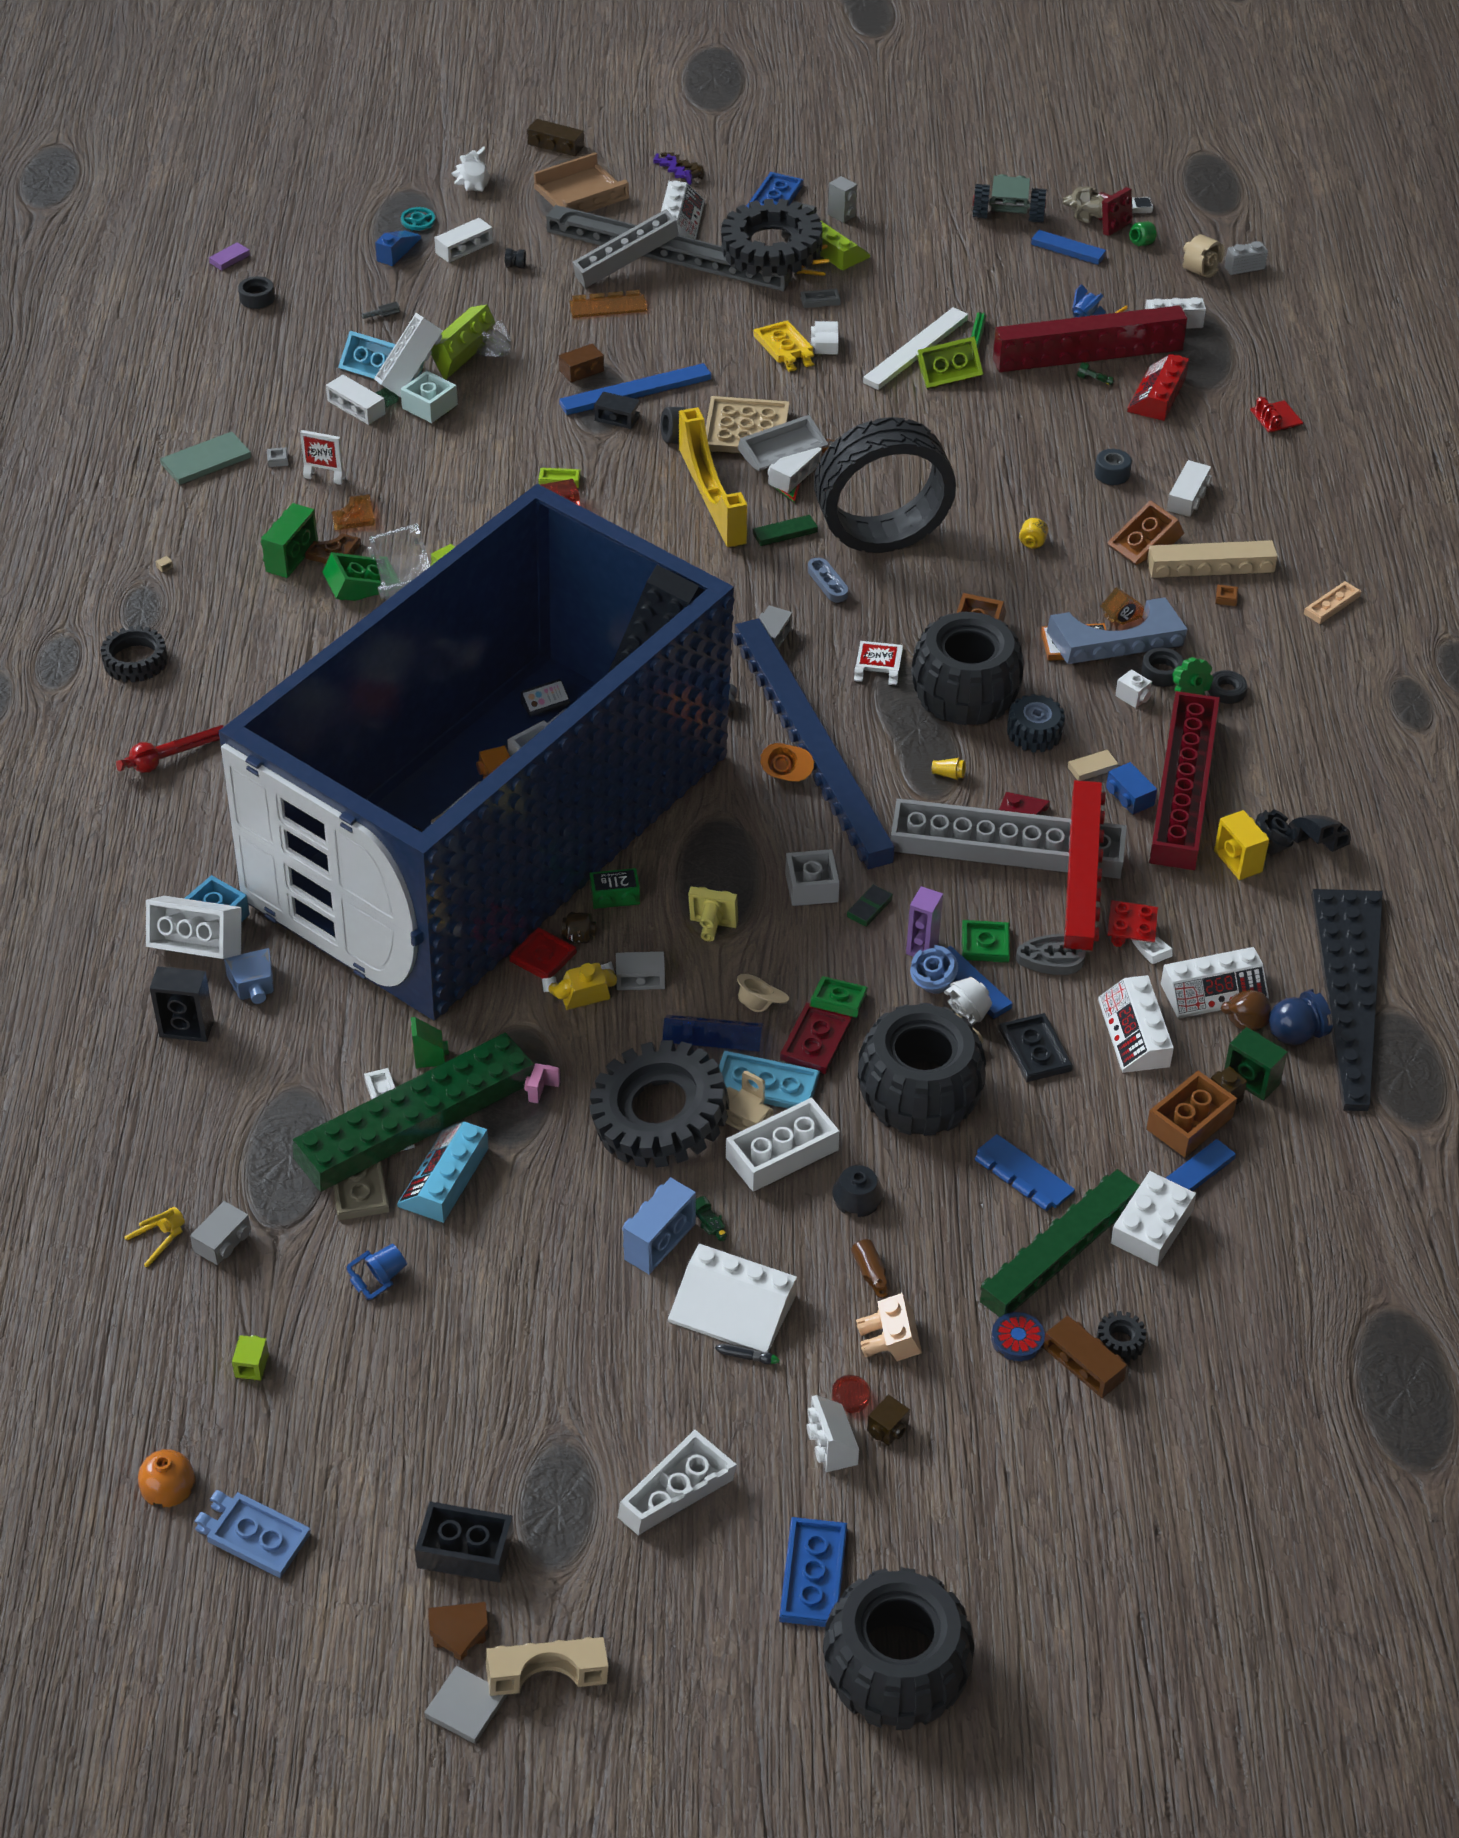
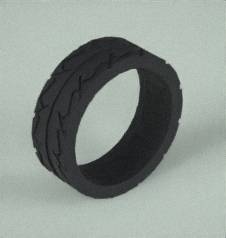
M897 417L880 418L873 422L871 420L845 432L842 437H839L828 447L822 456L814 477L815 494L830 531L847 547L858 551L864 550L868 553L900 550L925 538L927 534H930L942 523L949 513L956 495L954 471L940 441L922 423ZM908 454L919 456L932 463L928 481L913 500L895 511L879 516L865 517L847 513L838 507L841 491L847 481L862 467L879 458Z

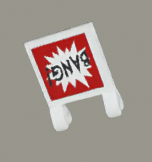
M301 430L300 437L304 462L303 477L311 479L312 474L316 471L315 467L334 470V483L342 485V480L346 478V473L343 470L340 437Z
M860 641L854 681L863 682L864 670L889 673L888 684L897 685L903 645Z

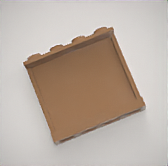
M596 152L534 172V188L553 207L558 205L587 213L629 198V182L626 179L617 182L597 163Z

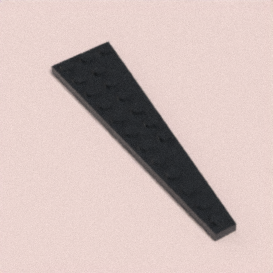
M1312 889L1311 897L1327 1004L1331 1011L1329 1019L1330 1024H1333L1332 1039L1343 1111H1368L1371 1094L1383 891Z

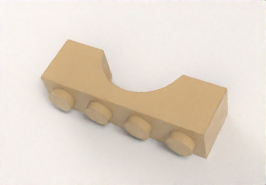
M587 1637L579 1640H557L549 1643H527L518 1646L487 1648L486 1671L490 1696L519 1693L528 1677L546 1670L566 1674L578 1687L607 1684L608 1661L604 1637Z

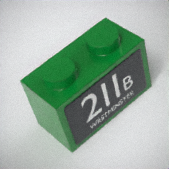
M636 868L590 873L593 909L640 904V887Z

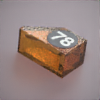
M1117 587L1100 605L1106 612L1104 616L1110 622L1114 623L1117 621L1122 625L1142 618L1145 608L1138 600Z

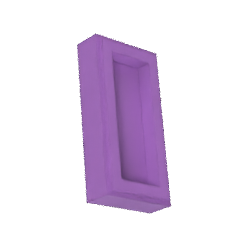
M237 242L209 257V263L220 270H224L248 257L250 251Z

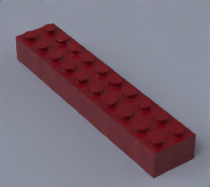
M1181 305L1000 326L995 328L993 361L998 372L1181 351L1183 350L1188 318Z
M1175 691L1149 858L1150 864L1195 870L1220 697Z

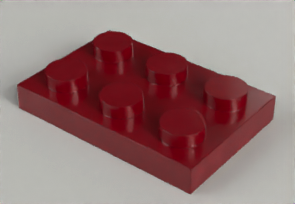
M806 1002L780 1053V1060L797 1066L820 1070V1073L826 1074L852 1023V1016L812 1007L810 1003Z

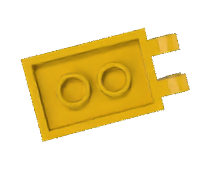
M788 320L753 329L754 337L778 363H785L788 372L796 370L793 362H796V358L799 357L802 358L805 367L814 365L810 358L814 357L813 347Z

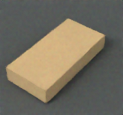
M1108 750L1068 762L1069 770L1078 781L1107 773L1118 767V762Z

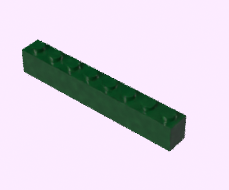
M1118 1169L1111 1175H1105L1096 1188L1093 1190L1089 1189L1081 1201L1077 1204L1073 1203L1065 1215L1060 1219L1056 1218L1044 1233L1040 1232L1035 1236L1027 1248H1021L1012 1261L1004 1263L996 1275L992 1278L988 1277L980 1287V1303L998 1317L1014 1312L1118 1220L1140 1185Z

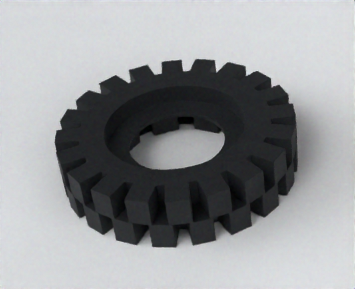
M764 199V205H761L758 200L749 202V208L743 204L736 208V212L731 211L727 215V219L723 220L721 228L722 253L730 265L735 264V268L740 271L747 269V273L751 275H757L762 270V276L772 277L773 271H777L778 276L788 275V268L793 273L802 270V266L807 268L812 265L813 260H817L820 256V251L822 252V222H820V217L817 213L813 214L811 208L807 206L802 209V204L795 201L790 206L789 200L779 199L778 204H774L773 199ZM770 229L784 230L792 236L790 242L786 244L784 241L772 243V246H767L765 243L755 240L752 242L751 239L756 232Z
M661 1040L659 1051H655L653 1042L641 1044L642 1055L640 1056L636 1054L633 1048L621 1053L624 1064L615 1058L606 1065L608 1074L600 1072L595 1080L597 1088H592L590 1094L592 1105L589 1106L600 1141H603L604 1147L611 1154L616 1152L617 1158L626 1163H629L633 1158L635 1166L648 1167L651 1158H653L656 1168L669 1166V1155H674L678 1164L689 1160L686 1149L690 1148L698 1155L707 1148L705 1139L712 1142L716 1140L720 1135L719 1126H725L728 1118L726 1110H729V1097L722 1072L714 1058L710 1059L708 1053L701 1048L694 1052L692 1044L682 1041L676 1049L673 1040ZM673 1082L685 1091V1106L671 1120L662 1123H648L640 1120L633 1112V1100L644 1091L645 1086L651 1083L653 1086Z

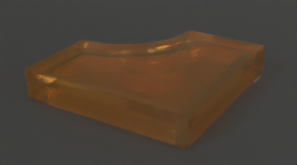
M370 494L351 496L345 507L331 512L334 530L375 525Z

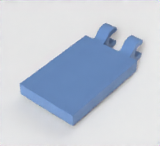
M216 1490L210 1498V1501L213 1502L211 1508L217 1512H223L221 1517L217 1521L206 1513L200 1512L195 1519V1523L198 1524L195 1530L207 1535V1542L279 1578L283 1576L311 1534L309 1527L237 1492L234 1498H231L223 1492Z

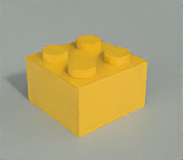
M1244 810L1220 818L1214 848L1215 853L1238 880L1263 872L1269 844L1267 834L1262 832L1254 819L1249 817Z

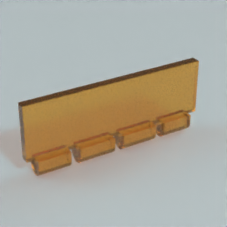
M639 290L626 291V296H623V291L608 292L606 298L604 293L589 294V299H586L585 294L572 295V300L569 301L572 318L647 312L644 294L640 295Z

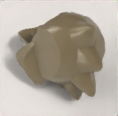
M1078 187L1071 195L1063 197V204L1072 208V211L1075 213L1074 217L1077 220L1090 223L1092 216L1103 218L1102 200L1104 199L1101 195H1098L1096 188Z

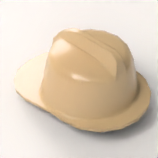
M740 974L737 977L740 985L738 999L754 1012L767 1010L773 1002L787 1003L789 1001V996L786 993L770 986L756 976Z

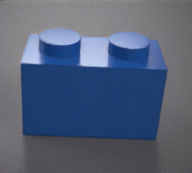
M1131 762L1108 771L1107 790L1132 815L1155 805L1157 788Z

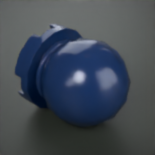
M1314 989L1304 991L1300 994L1299 998H1285L1277 1003L1270 1012L1269 1025L1271 1033L1278 1041L1290 1046L1301 1045L1313 1036L1321 1038L1330 1034L1333 1024L1328 1025L1327 1015L1331 1014L1327 1001L1321 993L1315 994Z

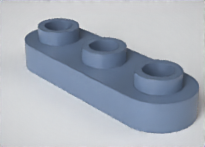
M813 558L808 562L809 575L829 600L839 603L848 598L847 585L827 560Z

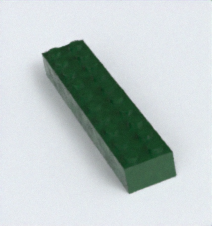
M505 1032L292 1139L293 1159L317 1189L322 1192L524 1088L527 1076L531 1077L534 1064Z

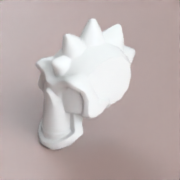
M484 146L477 152L472 150L469 154L460 156L462 164L457 165V170L451 173L452 176L457 178L454 182L455 185H464L466 191L482 192L490 178L485 164Z

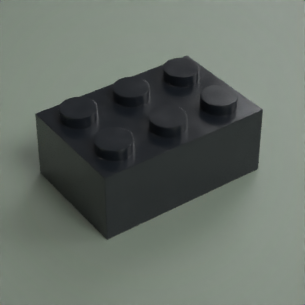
M157 966L149 989L159 1037L207 1042L214 1023V1015L206 971Z
M429 1501L415 1547L417 1568L500 1583L514 1535L512 1515Z

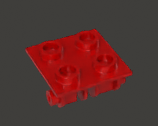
M1259 397L1256 400V407L1250 408V411L1268 432L1303 424V421L1285 400L1269 404L1267 398Z
M1111 900L1107 936H1111L1113 945L1121 947L1125 943L1126 938L1155 943L1158 907Z

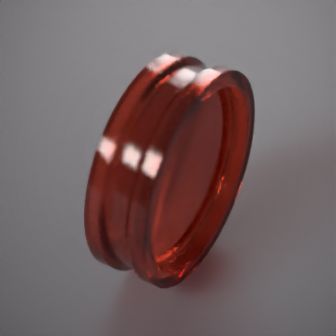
M845 1375L834 1382L832 1401L842 1404L846 1413L859 1412L868 1405L870 1388L864 1379L855 1375Z

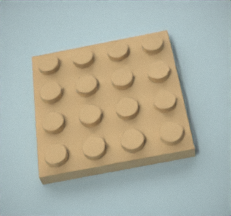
M711 396L706 423V434L710 451L740 453L738 450L740 438L787 422L789 401Z

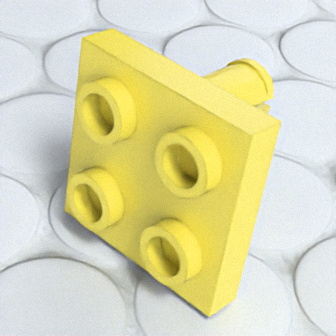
M690 887L688 894L690 920L700 922V925L703 927L701 932L703 940L713 941L718 925L731 928L737 927V894H732L728 891L710 890L705 887Z

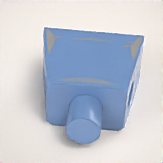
M269 948L224 959L227 977L239 999L251 998L253 1003L260 1004L265 1001L266 994L274 991Z

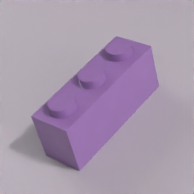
M921 886L915 895L909 910L907 955L914 957L919 950L922 949L923 952L934 948V945H938L943 893Z

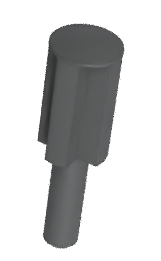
M397 301L378 306L377 310L362 313L361 317L362 319L377 315L385 317L400 313V307Z

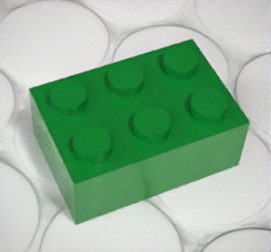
M292 503L287 510H284L281 517L273 523L267 533L262 536L261 546L265 572L288 578L305 558V552L313 541H318L315 509Z

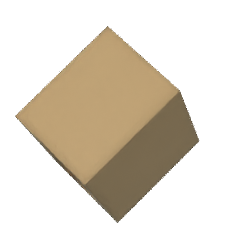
M165 556L156 561V567L163 573L173 568V562L169 557Z

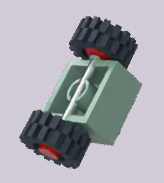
M1004 174L994 176L992 198L990 200V185L975 184L973 217L987 218L988 204L991 206V211L1027 214V208L1030 207L1029 222L1043 223L1047 189L1032 188L1030 202L1028 201L1030 178L1025 176L1008 177Z

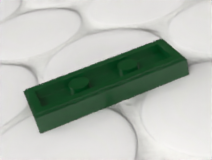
M811 515L753 528V535L760 546L818 532V526Z

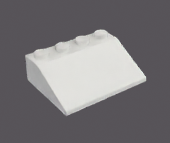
M698 1244L688 1263L669 1314L668 1322L739 1347L762 1353L769 1352L796 1297L797 1277Z

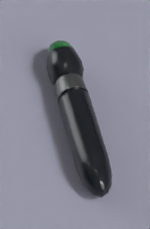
M718 1344L715 1347L719 1353L728 1356L761 1361L763 1364H776L780 1362L777 1356L769 1352L762 1353L728 1344Z

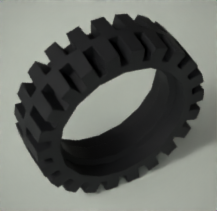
M128 626L129 630L121 628L120 633L114 631L112 636L108 635L106 641H103L101 646L103 666L108 675L114 676L116 680L121 678L122 682H127L130 679L131 683L136 682V679H139L140 682L145 681L144 677L151 679L153 674L157 676L160 670H163L167 664V649L164 638L156 630L153 629L151 631L149 627H145L144 630L142 626H137V629H134L133 626ZM131 646H145L155 650L151 656L138 662H123L114 658L119 651Z

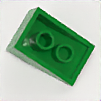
M331 552L322 571L335 598L339 600L356 601L397 590L401 586L387 559Z

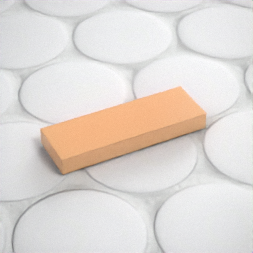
M1344 581L1307 606L1304 610V615L1321 624L1358 599L1361 591Z

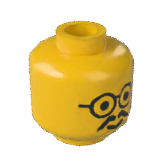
M1027 519L1019 533L1021 543L1032 549L1041 547L1047 538L1048 526L1041 519Z

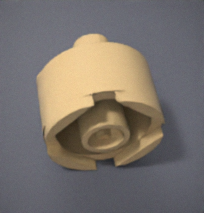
M1197 235L1184 246L1183 268L1207 278L1212 277L1219 270V268H1216L1219 262H1223L1225 255L1224 245L1207 236Z

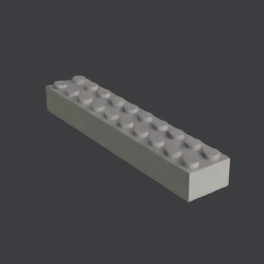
M897 798L891 841L895 846L894 852L1068 872L1071 819ZM1100 824V830H1104L1103 844L1099 843V849H1103L1102 863H1098V868H1102V877L1118 879L1121 877L1127 825Z

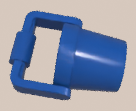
M392 1243L374 1254H371L369 1250L347 1265V1273L351 1277L350 1282L358 1293L362 1292L366 1299L373 1300L393 1285V1282L390 1280L407 1265V1262L399 1249ZM363 1260L374 1277L382 1285L381 1288L372 1294L367 1290V1285L359 1274H356L352 1269Z

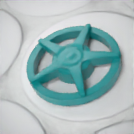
M413 207L402 213L401 223L404 227L411 229V231L431 228L435 223V214L430 209L424 207ZM413 213L411 217L405 218L406 215ZM432 217V220L429 223L425 221Z

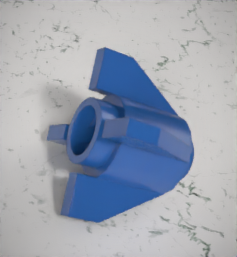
M1081 284L1075 291L1072 308L1073 316L1076 318L1105 314L1106 311L1101 305L1098 306L1099 301L1104 297L1102 293L1097 296L1092 293L1086 295L1088 290Z

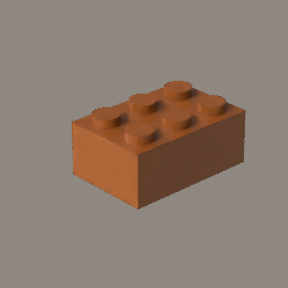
M1198 1070L1150 1109L1146 1130L1185 1158L1233 1118L1237 1098Z

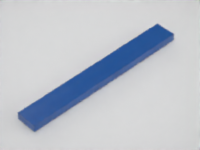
M702 363L560 398L559 404L565 414L570 415L594 409V404L603 391L635 399L711 380V373L706 365Z

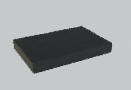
M1045 1013L1000 1023L999 1030L1026 1082L1072 1071L1073 1065Z

